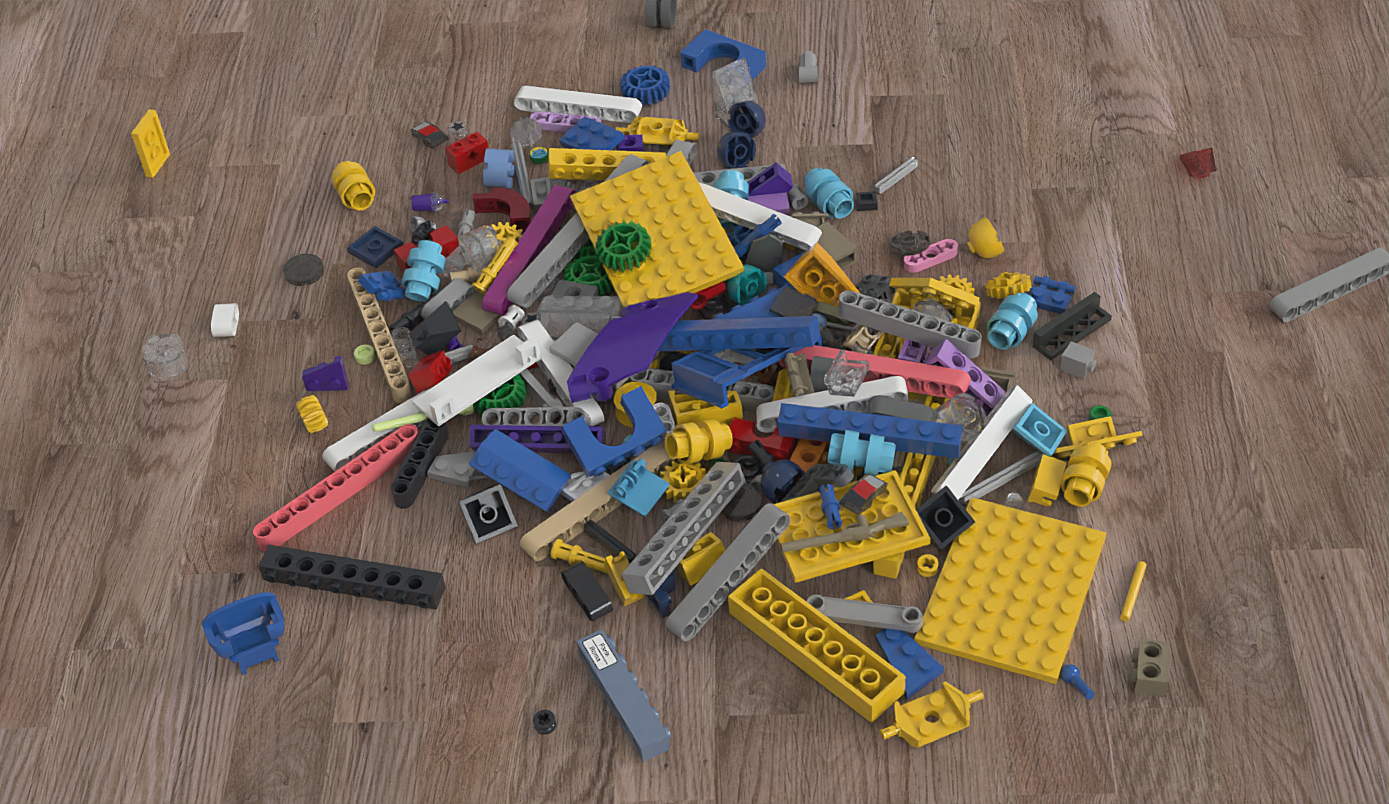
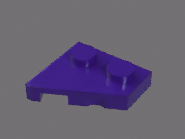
M342 356L335 357V360L331 363L322 362L316 367L303 370L302 379L306 391L348 390L349 382Z

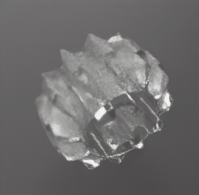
M520 118L519 121H514L510 126L512 142L516 143L518 141L524 148L528 145L532 147V144H538V140L541 139V125L535 118Z

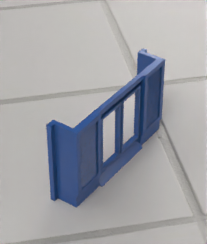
M821 335L814 345L822 346ZM805 347L777 348L765 355L750 349H729L755 359L743 366L713 356L725 349L696 351L671 363L675 382L671 385L675 390L719 408H724L729 405L726 392L727 386L785 358L788 353H795Z

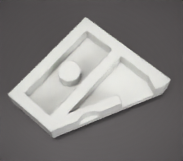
M584 472L573 473L561 495L573 502L610 475L605 472L598 477L591 476L587 478Z

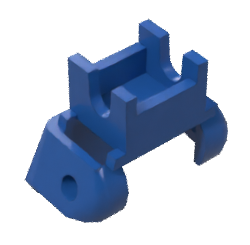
M263 592L239 599L216 609L202 620V627L212 649L221 658H230L232 663L238 661L243 675L247 674L246 668L272 657L275 662L279 661L274 646L279 645L278 638L284 633V617L274 593Z

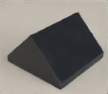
M947 485L916 509L930 537V544L938 550H942L975 523L974 519Z

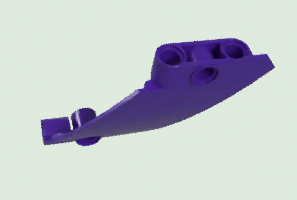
M685 292L624 307L621 311V317L612 319L606 324L588 346L570 374L567 385L571 403L591 399L590 394L592 393L597 401L608 400L613 396L612 385L648 369L671 329L698 298V295Z

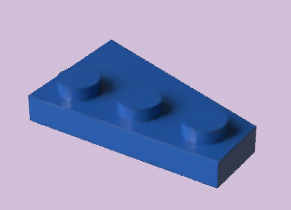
M885 628L876 634V642L886 661L905 675L904 695L907 699L944 672V667L903 630Z

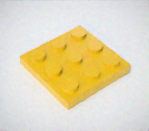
M891 278L889 286L897 289V293L913 295L914 300L928 301L929 305L935 308L944 306L954 309L957 306L968 309V306H978L980 299L977 296L933 278Z

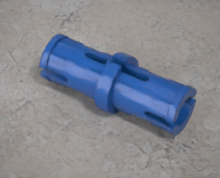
M826 484L828 492H826L824 485L819 488L822 500L821 509L826 516L827 527L834 530L833 521H835L837 529L842 526L839 514L840 505L835 498L834 487L831 484Z

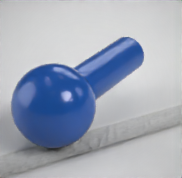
M1073 664L1064 665L1060 671L1061 679L1067 683H1072L1087 700L1092 699L1095 694L1080 678L1078 667Z

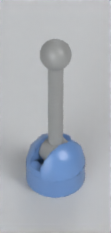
M819 313L813 314V316H817L818 325L822 329L829 326L852 331L854 328L827 322L824 315Z

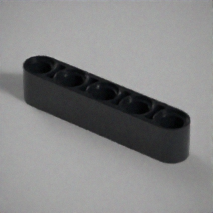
M428 418L391 484L390 488L396 507L405 509L414 503L428 477L427 472L436 456H439L448 439L446 422L437 426Z

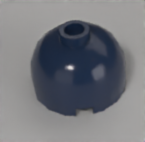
M741 101L732 105L728 111V114H730L728 125L731 131L745 132L753 138L759 135L765 127V113L761 106L753 101Z
M731 131L721 137L718 142L717 156L720 162L729 169L748 167L745 165L755 158L756 144L748 133Z
M777 460L774 463L770 461L762 469L763 475L760 482L762 492L773 504H776V500L781 502L794 487L798 478L805 474V471L791 460Z

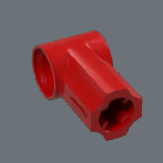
M722 281L694 293L698 294V298L690 306L693 309L703 308L708 300L727 290L724 282Z

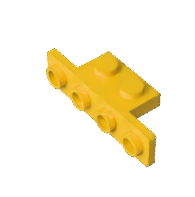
M1111 416L1066 426L1071 445L1056 448L1052 457L1059 456V459L1068 458L1074 449L1086 442L1099 443L1106 450L1116 447L1115 444L1123 442L1124 446L1137 443L1136 439L1143 436L1142 431L1116 436Z

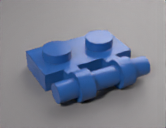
M389 271L361 274L358 279L360 284L370 294H377L378 300L387 302L393 300V298L397 300L405 298L406 288L399 287L401 283Z
M1035 276L1033 284L1040 285V287L1032 285L1027 294L1035 300L1037 308L1062 314L1068 309L1072 295H1068L1066 292L1074 294L1076 286L1070 285L1069 282L1063 280L1061 282L1051 280L1047 276ZM1048 288L1056 289V290H1058V292H1057V291H1053V290H1049Z

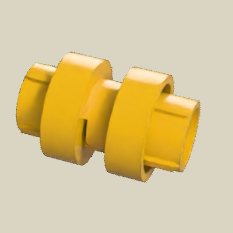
M344 161L339 163L333 171L331 181L341 201L350 209L357 211L367 209L374 200L375 188L364 168L356 162Z
M713 418L700 420L696 424L693 422L678 424L672 433L666 435L665 449L671 459H678L682 464L699 462L701 459H716L722 457L724 451L731 448L733 441L732 433L727 424H720Z
M1086 442L1073 450L1061 480L1064 498L1070 504L1077 507H1086L1091 502L1100 498L1105 486V480L1112 466L1108 451L1104 446L1096 442Z

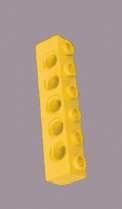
M549 148L548 179L605 181L629 154L652 163L666 157V153Z

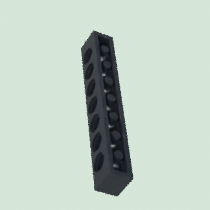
M268 545L258 565L263 580L270 583L277 582L290 586L307 587L312 590L330 591L335 594L342 593L355 597L372 598L377 601H390L400 605L418 606L423 609H437L446 588L442 573L275 545Z

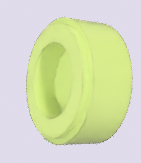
M361 345L354 351L356 362L362 365L370 364L376 358L375 350L371 345Z

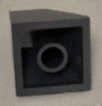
M445 301L416 326L409 335L416 349L431 355L441 350L462 330L449 303Z
M494 484L458 502L475 544L518 526L501 484Z

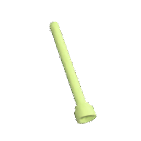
M473 404L458 414L463 416L473 414ZM423 412L375 423L372 425V430L380 432L407 424L426 421L428 417Z

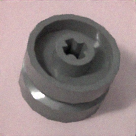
M645 0L646 26L657 27L661 22L663 28H673L676 20L677 0Z

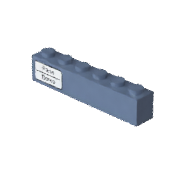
M603 629L577 640L580 658L641 760L645 762L670 750L669 739L671 734L665 724L661 725L659 722L660 717L654 706L650 707L648 704V696L643 688L639 689L637 686L638 681L634 672L627 670L626 660L622 653L618 654L616 652L613 638L611 636L607 637Z

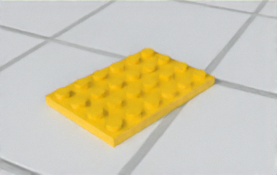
M896 470L873 476L884 482V484L877 488L859 508L845 501L844 498L862 480L848 483L840 488L834 487V494L840 505L839 514L842 520V526L838 529L836 528L835 521H833L834 530L827 527L826 516L821 509L822 500L819 492L773 504L790 516L789 526L776 540L780 550L781 543L841 532L848 525L857 523L856 518L859 515H865L868 526L900 512L905 515L909 522V526L879 531L873 534L874 538L842 541L785 552L783 557L795 583L930 544V537Z

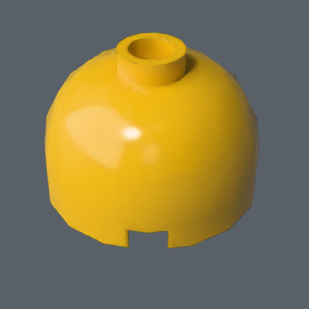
M983 217L972 224L968 231L969 242L966 243L972 254L976 252L979 257L993 258L1005 252L1002 242L996 236L998 235L987 218Z

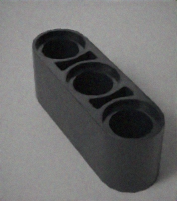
M583 561L561 571L566 587L591 622L613 611L610 599Z

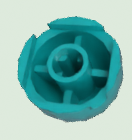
M743 265L745 271L727 279L726 282L728 296L732 301L741 306L748 304V301L752 298L759 297L761 291L765 292L767 286L766 274L759 268L751 265Z

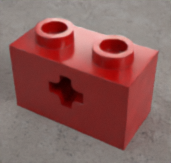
M475 132L445 147L448 165L457 174H461L484 162L486 149L489 148L488 141L479 132Z
M443 350L421 358L408 374L416 392L428 390L443 381L452 370L451 360L445 355Z

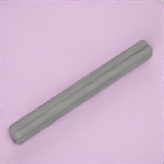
M518 141L516 143L513 142L511 148L515 150L514 163L520 192L527 200L529 207L532 208L534 203L522 146Z
M1037 450L965 490L959 501L966 506L970 499H979L1036 467L1043 453Z

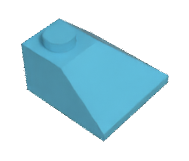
M1033 403L1030 404L1011 430L1028 445L1050 457L1067 432L1066 429Z

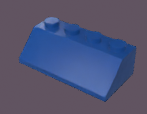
M496 429L483 441L469 462L473 469L501 484V486L546 513L550 512L572 476Z

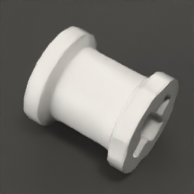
M511 305L505 316H501L498 319L500 327L507 332H513L518 321L524 319V311L518 306Z

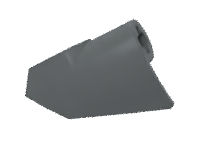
M772 234L753 240L744 265H751L763 272L773 273V268L782 264L783 240L778 239Z

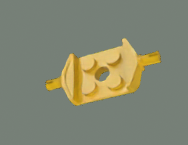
M635 117L631 125H628V128L616 127V130L623 132V135L642 134L644 144L673 145L676 140L699 141L700 133L688 132L682 119Z
M943 682L942 689L901 706L897 701L895 702V723L892 726L881 729L880 735L883 740L898 735V737H902L912 747L917 748L970 726V705L984 699L983 692H981V689H978L969 694H963V692L951 684ZM935 716L938 718V721L931 723L926 721L925 718Z

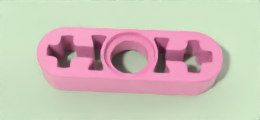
M944 239L911 252L904 257V269L910 273H917L957 256L958 243L953 239ZM934 254L936 256L933 258H929L926 255Z

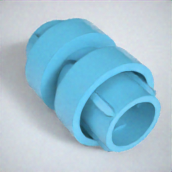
M815 168L805 176L806 196L823 213H828L827 217L841 219L851 213L854 208L853 192L832 170Z
M722 171L718 179L713 183L714 188L745 200L748 198L749 184L744 180V175L739 171ZM717 216L721 226L726 228V231L727 229L730 231V228L734 227L735 223Z
M421 240L417 248L410 250L407 264L411 268L404 271L401 282L406 288L405 296L417 302H428L430 295L437 293L440 278L436 274L443 272L446 261L445 257L441 255V245L432 241Z
M1025 293L1009 295L1000 304L997 311L987 322V339L992 346L1000 350H1007L1009 347H1016L1021 343L1027 331L1031 329L1038 317L1037 304L1030 295Z
M846 430L845 435L834 433L831 437L828 463L847 465L852 472L854 466L865 468L864 475L876 476L878 472L887 473L892 471L896 445L884 442L885 436L871 434L870 441L858 439L859 432Z

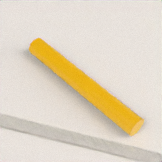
M1139 561L1136 565L1120 615V619L1124 622L1130 620L1147 566L1142 561Z

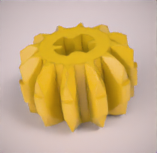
M314 395L306 396L296 402V408L308 432H318L323 430L322 428L327 427V418L318 399Z

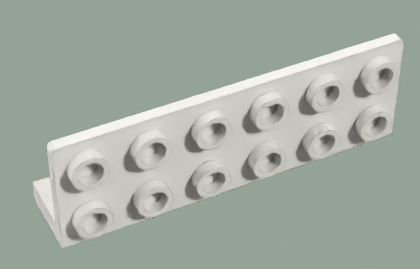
M515 335L510 336L415 398L413 404L437 426L442 425L540 360L538 341L531 337L523 342Z

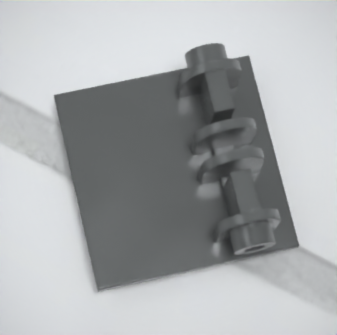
M869 274L864 276L862 281L855 287L863 295L866 294L868 296L866 291L872 290L876 293L879 300H888V298L896 293V288L889 286L891 278L897 277Z

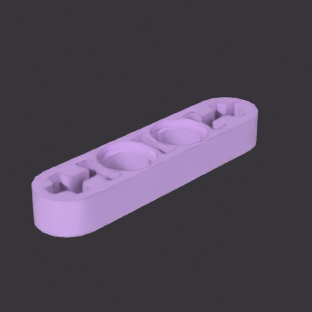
M534 112L530 116L532 128L537 130L567 132L574 126L571 124L577 123L584 116ZM585 116L601 123L598 117Z

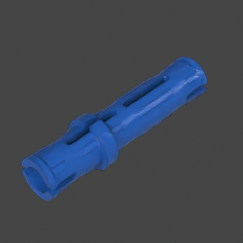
M772 214L762 224L756 225L754 231L733 247L739 258L750 250L753 240L768 235L782 224L777 215Z

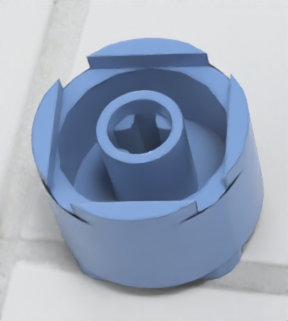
M486 149L484 158L485 169H483L484 186L512 189L513 178L510 176L515 174V165H512L511 162H514L515 150Z

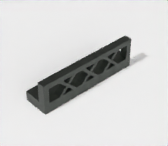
M1093 292L1036 330L1033 336V348L1049 360H1053L1066 350L1071 341L1074 343L1080 342L1111 321L1112 315L1099 307L1101 296ZM1095 313L1102 317L1100 320L1090 319ZM1077 325L1088 326L1085 330L1075 329ZM1063 335L1073 336L1070 340H1060V337ZM1056 345L1057 349L1051 352L1045 347Z

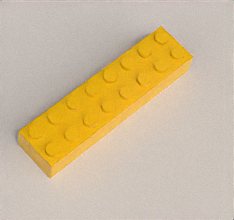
M762 568L728 596L729 614L869 722L873 723L905 693V675Z

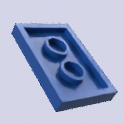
M584 116L559 139L561 146L568 149L612 150L625 137L623 132Z

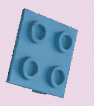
M643 459L632 460L607 494L646 517L670 483L647 470L645 467L646 462Z

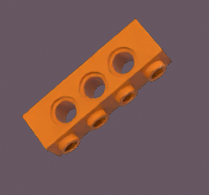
M800 438L790 460L799 465L805 473L816 464H828L830 442Z

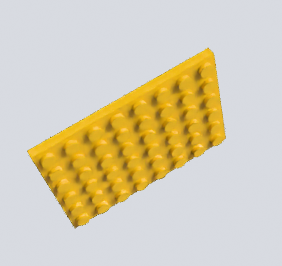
M682 151L570 196L595 251H597L595 247L597 236L601 235L602 229L607 230L608 224L614 226L615 221L619 224L623 220L627 223L631 220L635 224L640 223L642 228L645 227L650 235V242L652 244L650 257H646V263L640 262V268L634 266L632 271L628 268L623 273L621 269L615 272L612 268L607 269L603 265L623 308L628 305L685 292L694 294L745 271Z
M972 498L966 510L975 523L954 539L924 613L923 625L916 633L914 641L920 646L1057 685L1107 532Z

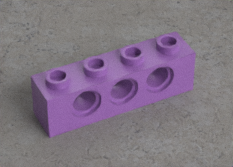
M947 339L932 349L925 364L958 369L968 373L971 381L962 400L984 419L987 418L1006 393Z

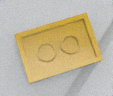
M149 109L131 134L146 177L153 178L169 157L170 152L156 110Z

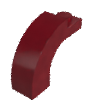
M493 188L492 193L473 194L475 214L503 213L510 217L511 227L515 224L516 230L522 229V232H525L530 225L532 219L529 204L518 192L506 188Z

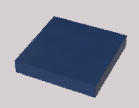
M374 226L347 247V250L354 257L374 268H378L395 254L394 249L404 244L402 240Z

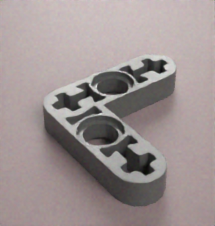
M816 464L806 471L781 502L812 494L822 485L827 487L826 484H831L837 488L846 486L853 479L854 473L844 464Z

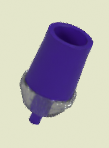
M436 192L412 195L411 198L413 211L437 212V210L443 208L445 203H449V199L444 200L443 196Z

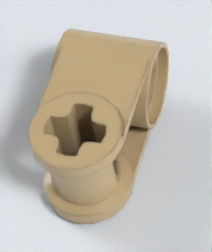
M860 324L847 337L843 346L850 348L853 352L866 354L883 331L874 329V333L870 335L867 331V326Z

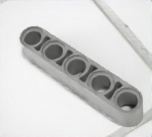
M580 407L491 408L482 414V422L484 425H491L492 418L498 416L497 422L493 425L563 426L575 420L577 416L583 415L586 424L590 426L591 417ZM540 415L539 422L533 424L534 417ZM561 415L560 422L554 424L555 417ZM515 416H519L518 422L512 424V419Z

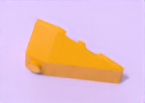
M817 242L784 275V278L798 292L815 298L817 302H823L839 307V295L842 292L854 291L860 293L834 259Z

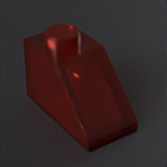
M1213 148L1179 155L1181 162L1191 177L1198 175V179L1210 177L1211 172L1217 171Z

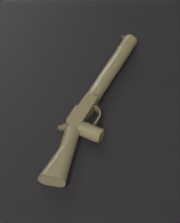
M900 512L868 526L865 515H859L856 518L857 523L848 525L841 532L781 543V550L785 554V552L842 541L874 538L873 534L879 531L909 526V522L905 515Z

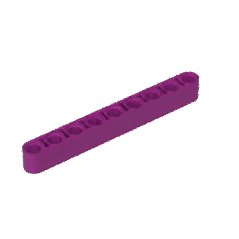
M555 185L519 240L518 245L485 294L482 301V309L484 311L505 315L512 304L507 299L509 288L553 238L573 205L570 196L576 194L574 189Z

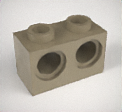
M1140 638L1138 648H1133L1132 662L1137 663L1136 668L1131 670L1130 682L1135 683L1134 693L1165 697L1168 683L1170 642Z

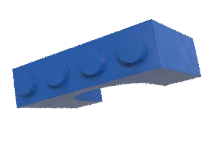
M707 29L702 31L680 52L681 67L696 73L712 59L719 57L734 59L735 61L726 69L727 85L743 90L767 66L766 51Z
M641 386L621 396L620 404L629 417L634 429L632 437L626 443L619 446H607L600 443L593 436L582 416L562 426V434L587 478L591 476L598 477L605 473L606 468L612 465L617 467L623 464L627 457L631 455L636 457L642 454L645 448L651 445L653 447L658 446L665 441L664 438L666 437L667 430Z

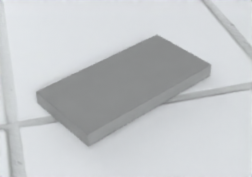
M575 322L549 347L550 353L576 366L598 334ZM631 376L612 385V388L617 390Z

